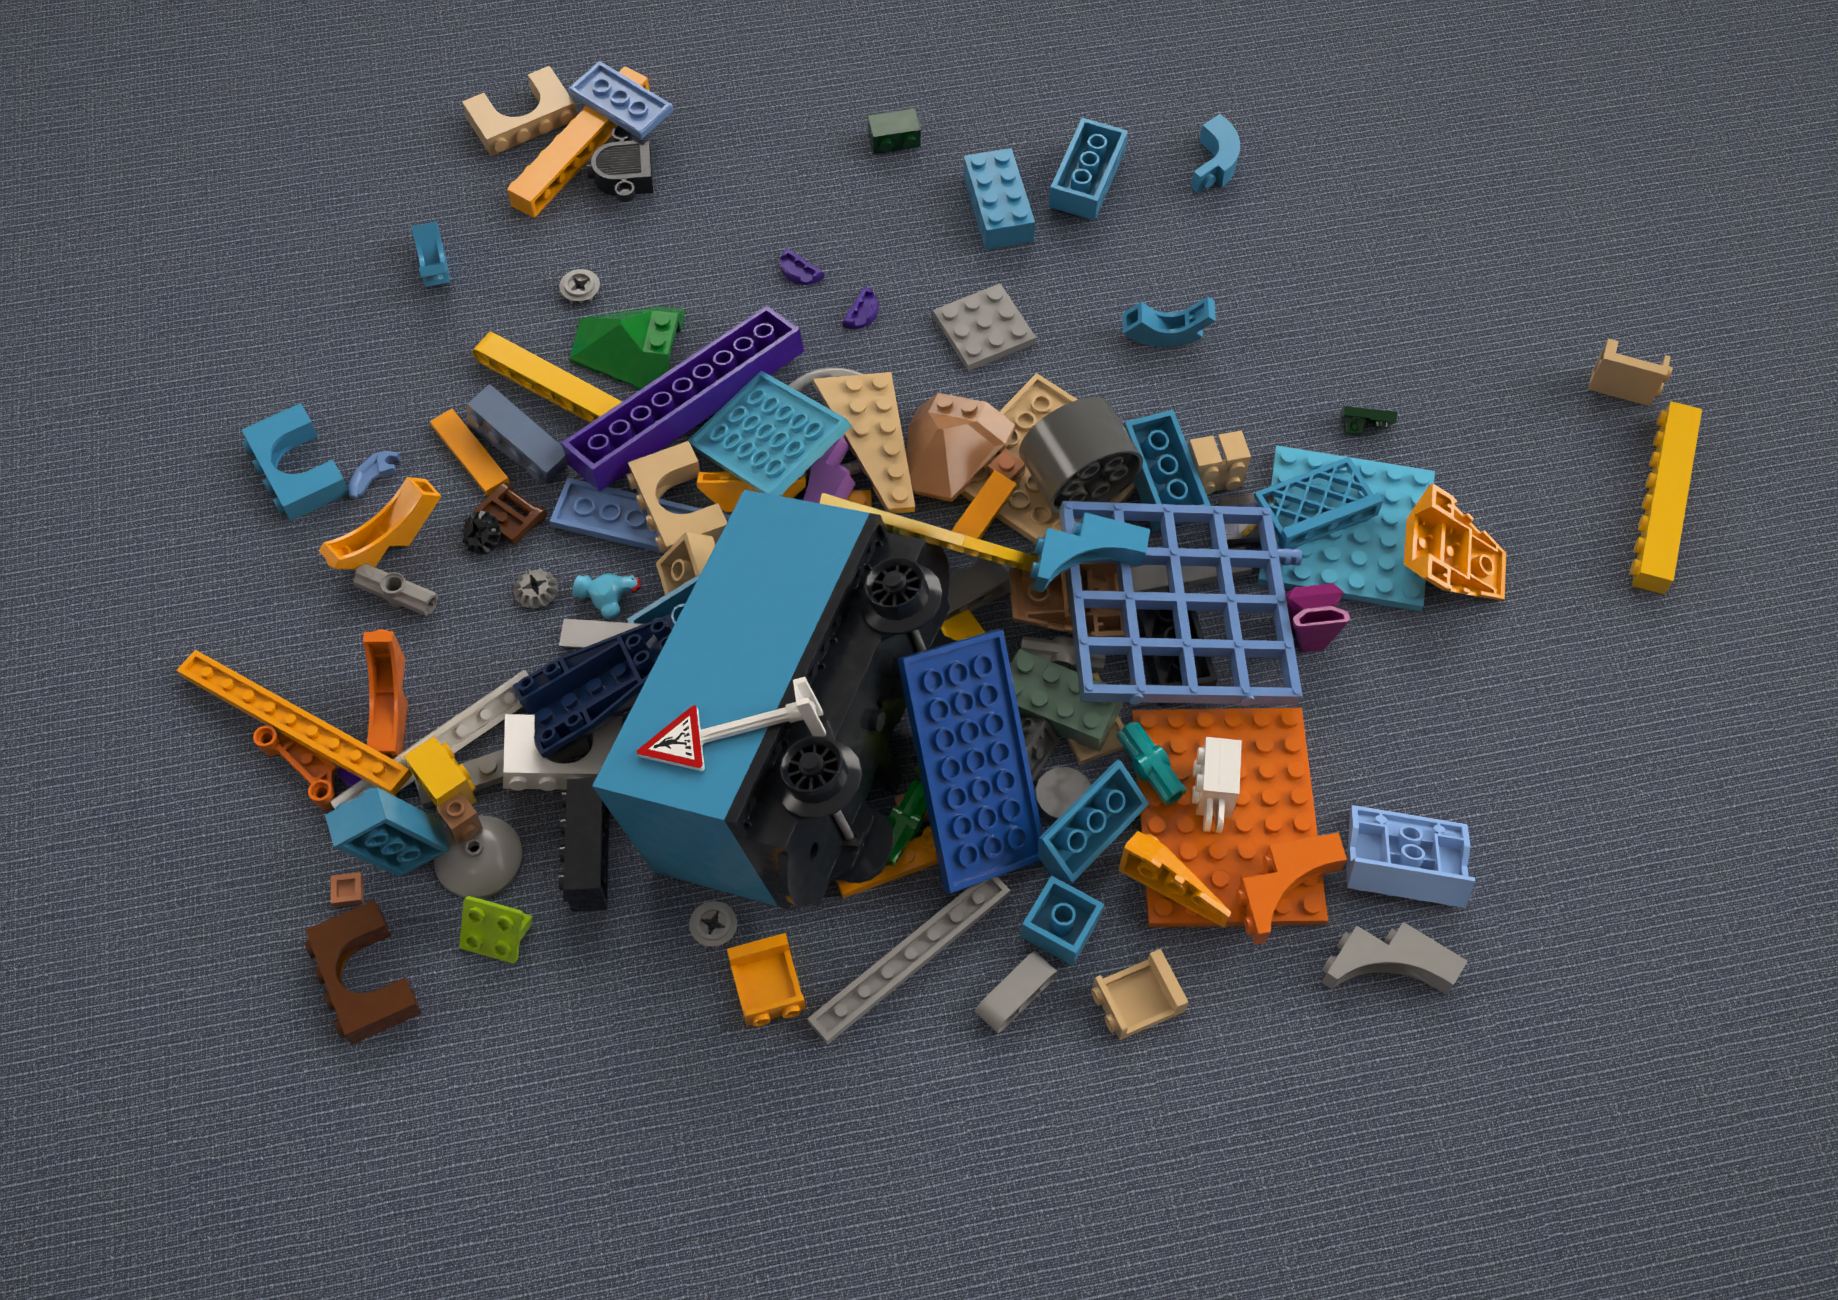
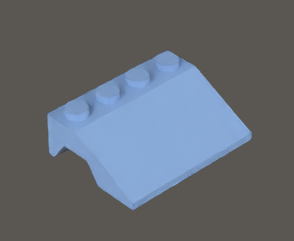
M1355 805L1351 806L1346 862L1347 888L1466 908L1475 883V877L1468 876L1467 865L1470 853V839L1467 824Z

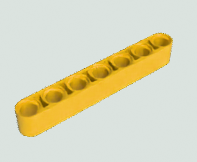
M488 332L472 350L474 358L482 365L589 423L622 402L493 332Z

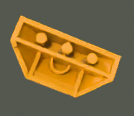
M727 471L698 473L697 488L715 504L719 503L720 508L725 512H733L744 489L758 492ZM806 471L786 489L785 493L781 495L782 497L794 498L806 487Z

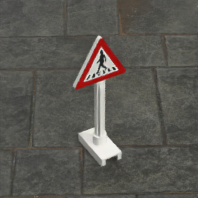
M806 677L793 680L796 702L786 704L784 708L701 730L699 710L696 705H692L641 746L636 753L641 758L703 771L705 765L702 746L704 743L787 721L793 723L800 720L805 721L812 736H826V730L818 717L823 715V710Z

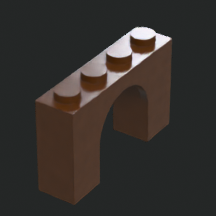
M375 900L305 930L309 940L304 942L310 958L316 957L319 966L314 968L319 983L321 985L326 984L328 993L324 994V998L330 1011H336L338 1019L334 1021V1025L340 1038L346 1036L353 1045L422 1014L413 989L406 977L368 993L352 992L343 986L342 974L350 957L357 951L391 936L383 913Z

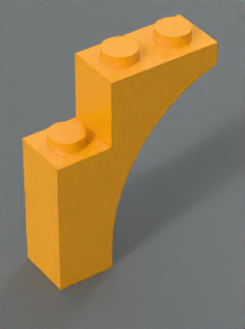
M407 477L394 497L374 517L352 532L324 542L318 551L326 559V563L337 570H357L360 565L362 566L365 563L376 567L389 546L409 547L442 496L426 479Z

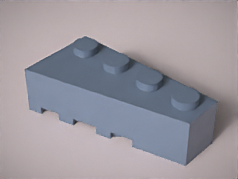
M491 384L486 386L467 404V427L525 468L533 478L540 479L546 484L568 464L563 447Z

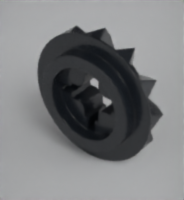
M478 511L471 513L469 518L464 519L465 525L460 531L464 536L462 542L467 545L468 551L476 554L492 552L497 547L501 537V528L496 517L489 512ZM478 528H487L481 533V537L474 536L478 532Z

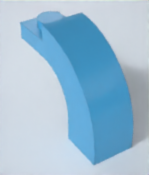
M1221 114L1202 125L1200 143L1214 155V158L1193 172L1191 189L1197 194L1205 188H1210L1215 182L1222 188L1230 181L1236 170L1240 151L1239 136L1233 125Z
M437 221L411 226L419 257V272L425 287L450 282L447 260Z
M1207 296L1191 307L1174 313L1159 312L1140 302L1123 313V334L1139 343L1150 346H1180L1194 342L1203 337V329L1216 321L1215 301Z

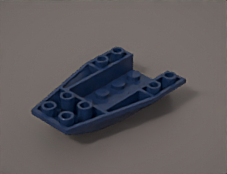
M669 614L561 656L513 685L521 705L529 715H535L534 727L537 735L534 736V739L543 758H551L607 725L633 707L675 625Z

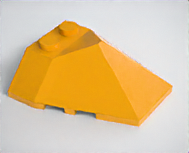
M1435 484L1429 485L1406 520L1404 565L1441 590L1499 601L1505 599L1506 552L1485 530L1480 532L1471 523L1474 518L1469 513L1463 514L1455 506L1457 500L1452 495Z

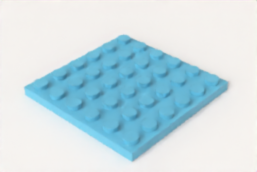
M1276 445L1270 486L1347 457ZM1350 457L1373 494L1378 492L1383 499L1379 514L1368 520L1293 548L1301 549L1302 561L1299 566L1280 564L1284 589L1292 590L1294 587L1334 583L1344 592L1342 599L1421 612L1424 606L1426 580L1404 565L1406 520L1428 486L1434 484L1435 471ZM1346 467L1335 471L1334 475L1350 480L1351 474ZM1315 478L1311 484L1326 489L1329 481ZM1332 482L1329 490L1345 495L1347 486ZM1294 486L1289 488L1287 493L1303 498L1305 489ZM1350 488L1347 495L1357 499L1365 497L1362 491ZM1308 491L1306 499L1321 504L1324 495ZM1274 496L1275 506L1279 507L1281 498ZM1326 497L1324 505L1337 508L1341 506L1342 501ZM1284 500L1282 508L1297 513L1300 504ZM1303 506L1300 514L1313 517L1318 514L1319 510ZM1282 515L1278 517V521L1283 528L1292 525L1295 520ZM1275 532L1277 549H1281L1278 545L1279 537ZM1265 568L1259 569L1258 585L1268 586Z

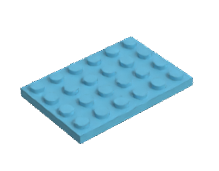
M760 371L687 441H689L693 450L758 492L781 496L817 459L821 458L837 440L843 437L844 433L851 427V424L845 417L767 373Z

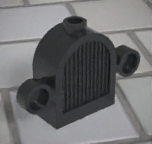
M620 126L614 127L612 130L613 142L599 147L593 153L591 163L587 164L588 179L594 178L595 184L600 191L616 196L621 202L633 200L636 194L654 193L649 139L632 141V134Z

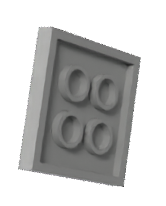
M1000 283L933 310L934 319L967 371L1036 344V336Z

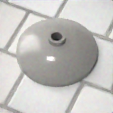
M478 816L483 829L474 838L463 841L458 845L451 837L448 829L444 832L450 851L435 858L433 863L439 881L449 892L462 898L472 896L483 899L500 893L514 881L522 866L523 847L516 831L505 821L492 816ZM473 846H479L476 852L470 851Z

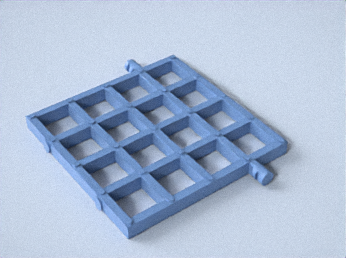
M1062 501L1059 509L1061 531L1072 534L1074 528V519H1082L1085 512L1125 522L1124 520L1160 521L1163 548L1147 547L1146 555L1140 565H1166L1170 592H1134L1131 567L1128 563L1118 561L1086 562L1116 564L1119 591H1083L1079 564L1066 570L1080 701L1129 702L1132 705L1142 702L1241 704L1245 707L1253 704L1297 705L1303 695L1280 564L1299 566L1302 561L1301 549H1277L1271 508ZM1175 522L1209 523L1213 549L1178 548ZM1224 523L1257 524L1262 551L1228 550ZM1181 566L1216 567L1220 594L1185 593ZM1231 567L1265 568L1269 595L1235 594ZM1084 608L1121 609L1125 638L1088 637ZM1136 609L1172 610L1176 639L1140 638ZM1187 610L1222 611L1227 640L1191 639ZM1238 612H1272L1277 641L1242 640ZM1090 654L1127 655L1131 685L1093 684ZM1142 655L1179 656L1183 686L1146 685ZM1194 656L1230 657L1234 687L1198 686ZM1245 657L1280 658L1285 688L1250 687Z

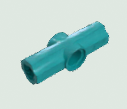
M1131 722L1117 733L1118 740L1132 758V764L1137 775L1143 781L1149 782L1164 805L1173 804L1186 793L1187 789L1171 768L1167 753L1160 745H1154L1139 722Z

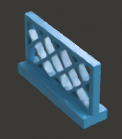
M1350 457L1254 493V498L1260 507L1271 508L1274 531L1279 537L1278 545L1281 549H1293L1378 516L1383 503V499L1378 492L1373 494ZM1346 467L1351 474L1350 480L1334 475L1335 471ZM1315 478L1329 481L1326 489L1312 485L1311 482ZM1334 482L1347 486L1345 495L1329 490L1331 483ZM1294 486L1305 489L1303 498L1288 494V489ZM1350 488L1362 491L1365 497L1357 499L1347 495ZM1308 491L1324 495L1321 504L1307 500ZM1270 495L1281 498L1279 507L1268 504L1264 498ZM1326 497L1342 501L1341 506L1333 508L1324 505ZM1284 500L1300 504L1298 512L1283 509ZM1303 506L1319 510L1318 514L1313 517L1300 513ZM1282 515L1295 520L1292 525L1283 528L1278 521V517Z

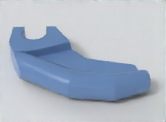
M392 451L378 452L372 454L354 470L348 483L349 497L355 500L358 496L364 494L372 480L396 474L395 465L389 463L393 461L400 462L399 453Z

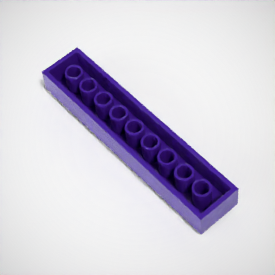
M766 305L561 442L568 465L599 492L630 471L628 462L659 452L716 413L760 371L771 375L802 354L804 349L800 329Z

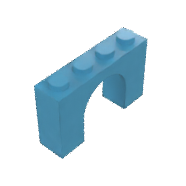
M301 403L242 429L246 440L242 441V444L249 456L255 455L256 459L252 460L254 467L259 475L265 474L266 478L262 481L268 493L272 494L275 492L277 497L272 499L280 514L285 512L290 521L349 494L346 483L333 460L300 474H287L277 469L280 459L287 451L318 437Z

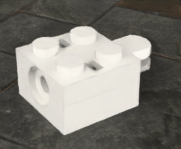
M1206 737L1204 746L1198 747L1197 760H1194L1193 777H1196V781L1192 789L1191 803L1196 804V815H1204V832H1210L1212 816L1215 817V833H1222L1224 818L1232 817L1240 793L1242 740Z

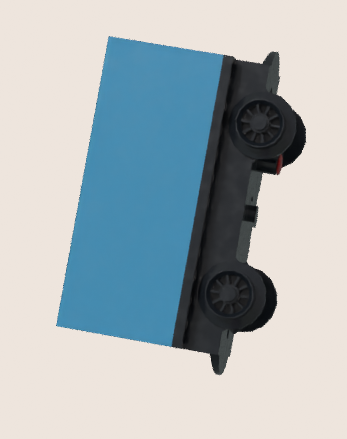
M744 489L592 785L654 873L789 909L791 904L795 906H807L808 904L819 906L829 882L833 879L848 883H863L872 880L882 872L888 858L892 854L895 838L891 823L881 812L869 807L866 798L874 782L876 770L886 791H897L901 783V773L887 745L896 723H900L907 707L897 658L957 641L945 636L941 630L950 609L947 600L949 565L942 547L928 544L923 539L887 533L882 517L878 514ZM806 677L823 710V715L818 717L826 730V736H812L805 721L800 720L793 723L787 721L704 743L702 746L705 765L703 771L641 758L636 753L641 746L692 705H696L699 710L701 730L784 708L786 704L796 702L793 680Z

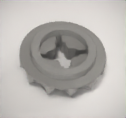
M576 269L568 272L563 276L559 284L563 299H568L571 304L578 301L581 305L585 300L592 302L593 296L599 295V288L601 287L597 275L586 269ZM575 283L584 287L585 290L576 289Z
M541 568L535 571L528 569L527 573L519 574L516 583H513L516 600L527 608L534 609L548 605L554 600L558 591L557 581L551 572H545ZM532 582L537 583L539 586L538 595L532 589Z
M710 901L694 910L690 917L689 929L694 940L705 948L707 946L719 948L720 945L729 943L736 933L737 918L732 908L727 904ZM718 915V924L722 928H715L709 934V927L705 923H712Z

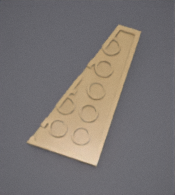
M891 372L813 379V386L817 392L819 391L825 407L845 417L851 424V427L844 433V439L850 446L853 455H856L860 462L863 473L871 481L873 490L885 511L893 514L915 512V502Z

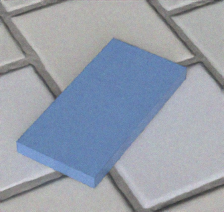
M601 61L596 63L568 88L569 96L641 140L673 111L672 104Z

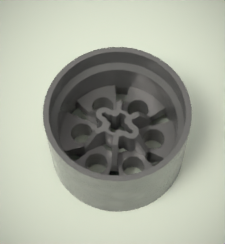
M1100 397L1079 399L1049 413L1029 430L1019 448V454L1049 507L1057 515H1059L1062 501L1108 502L1135 480L1143 466V457L1110 403Z

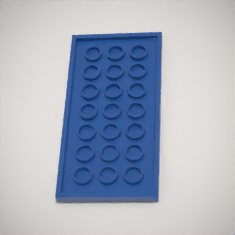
M993 630L897 658L944 892L953 893L1041 861L1038 858L1039 837L1043 833L1003 630Z

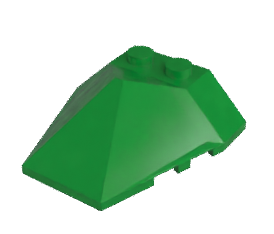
M659 306L580 318L570 355V362L596 373L603 372L612 376V379L620 382L622 380L632 384L635 389L641 390L671 370L669 359L676 332H681L685 309Z

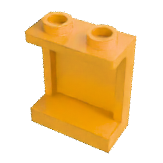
M786 933L727 949L746 1026H764L770 1023L771 1019L782 1016L783 1018H792L799 1015L801 1011L806 1010Z

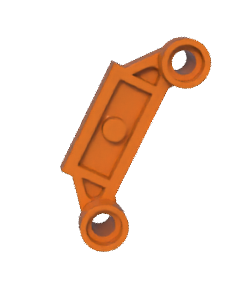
M268 725L259 727L253 735V740L257 747L268 756L281 755L310 784L308 795L312 802L322 810L333 808L329 801L335 798L334 783L336 771L338 770L337 767L328 759L289 737L277 734L273 727Z

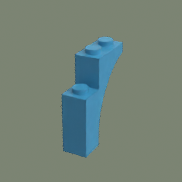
M1086 512L1080 522H1075L1072 534L1047 528L1043 538L1038 537L1034 553L1038 554L1037 562L1033 561L1029 578L1034 579L1032 590L1043 592L1047 585L1060 573L1086 562L1118 561L1139 566L1147 552L1150 529Z

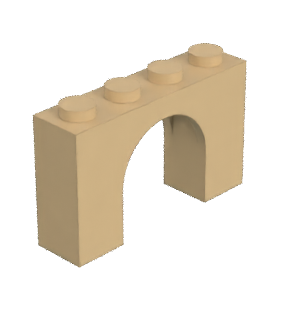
M550 66L528 74L531 92L539 102V105L527 115L508 117L500 114L495 110L485 93L462 101L468 122L490 156L567 125L572 119H575L577 116L575 103Z
M689 441L628 462L630 473L626 474L628 483L632 490L636 489L638 492L636 500L641 511L646 509L648 515L645 516L650 531L655 530L658 537H655V541L660 553H666L685 532L713 536L715 544L717 543L727 524L719 503L688 514L671 513L659 504L661 496L669 488L698 477L700 472L699 462Z

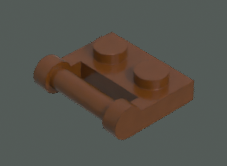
M506 482L501 484L473 511H486L494 515L501 528V537L514 546L536 524L542 523L547 516L545 509L541 506H534L517 494L514 488ZM503 500H509L528 515L526 517L522 516L505 504Z

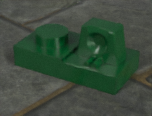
M1344 406L1341 409L1340 418H1344L1345 433L1361 435L1365 421L1373 423L1375 428L1387 429L1389 425L1397 422L1398 412Z

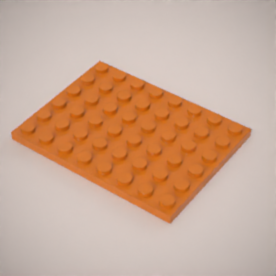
M1302 708L1132 710V722H1139L1154 745H1160L1165 750L1170 759L1172 770L1187 789L1186 793L1178 801L1171 805H1164L1149 782L1143 781L1136 773L1137 786L1149 802V805L1139 814L1140 832L1155 836L1231 911L1226 926H1244V917L1246 915L1244 908L1239 907L1237 903L1236 890L1239 889L1243 878L1266 874L1263 866V856L1266 855L1269 845L1318 836ZM1206 737L1242 740L1240 793L1232 817L1224 818L1222 833H1215V817L1213 816L1210 832H1204V815H1196V804L1191 803L1192 789L1196 781V777H1193L1194 760H1197L1198 747L1204 746ZM1323 875L1309 879L1291 890L1276 907L1271 926L1326 925L1328 915ZM1145 886L1148 928L1220 926Z

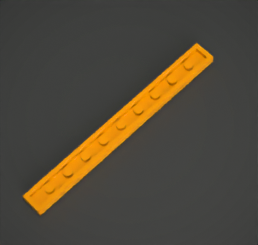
M197 650L176 670L182 678L258 721L273 727L281 734L393 796L398 793L413 775L409 768Z

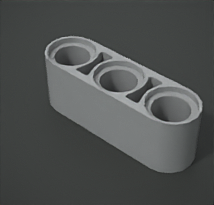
M1033 951L981 1001L975 1013L996 1033H1000L1054 980L1058 971L1036 951Z

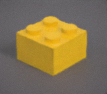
M435 736L404 755L416 781L436 808L458 793H462L471 805L477 802L473 794L476 787L470 780V774L462 764L457 763L454 758L455 755L447 743L440 744Z

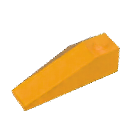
M1137 831L1123 849L1118 871L1225 928L1231 911L1155 836Z

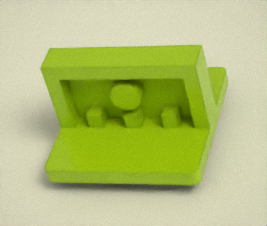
M466 896L463 901L459 947L463 950L514 964L518 960L520 940L532 926L533 916L524 914L521 910Z

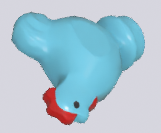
M611 573L602 574L595 580H592L588 575H578L573 585V596L578 597L580 600L591 598L593 605L601 611L605 619L614 620L620 615V606L618 604L620 599L628 592L636 593L641 588L640 579L635 578L633 575L617 576Z

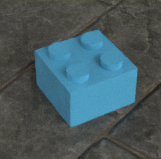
M1051 875L1024 920L1020 937L1074 966L1102 917L1104 903Z

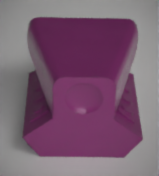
M1334 583L1294 587V589L1285 594L1291 631L1296 634L1298 647L1302 652L1324 650L1349 623V613L1338 608L1344 592Z

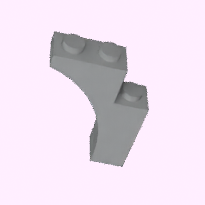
M1405 922L1401 924L1398 931L1392 928L1384 942L1356 926L1352 934L1345 932L1338 943L1337 948L1341 949L1337 958L1331 955L1324 965L1322 971L1327 974L1322 984L1330 989H1334L1342 982L1359 975L1394 973L1425 982L1447 995L1468 961Z

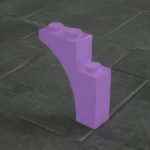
M845 435L837 440L821 458L817 459L810 466V478L803 501L819 503L822 493L842 499L848 498L856 483L850 476L851 472L840 465L850 448L844 439Z

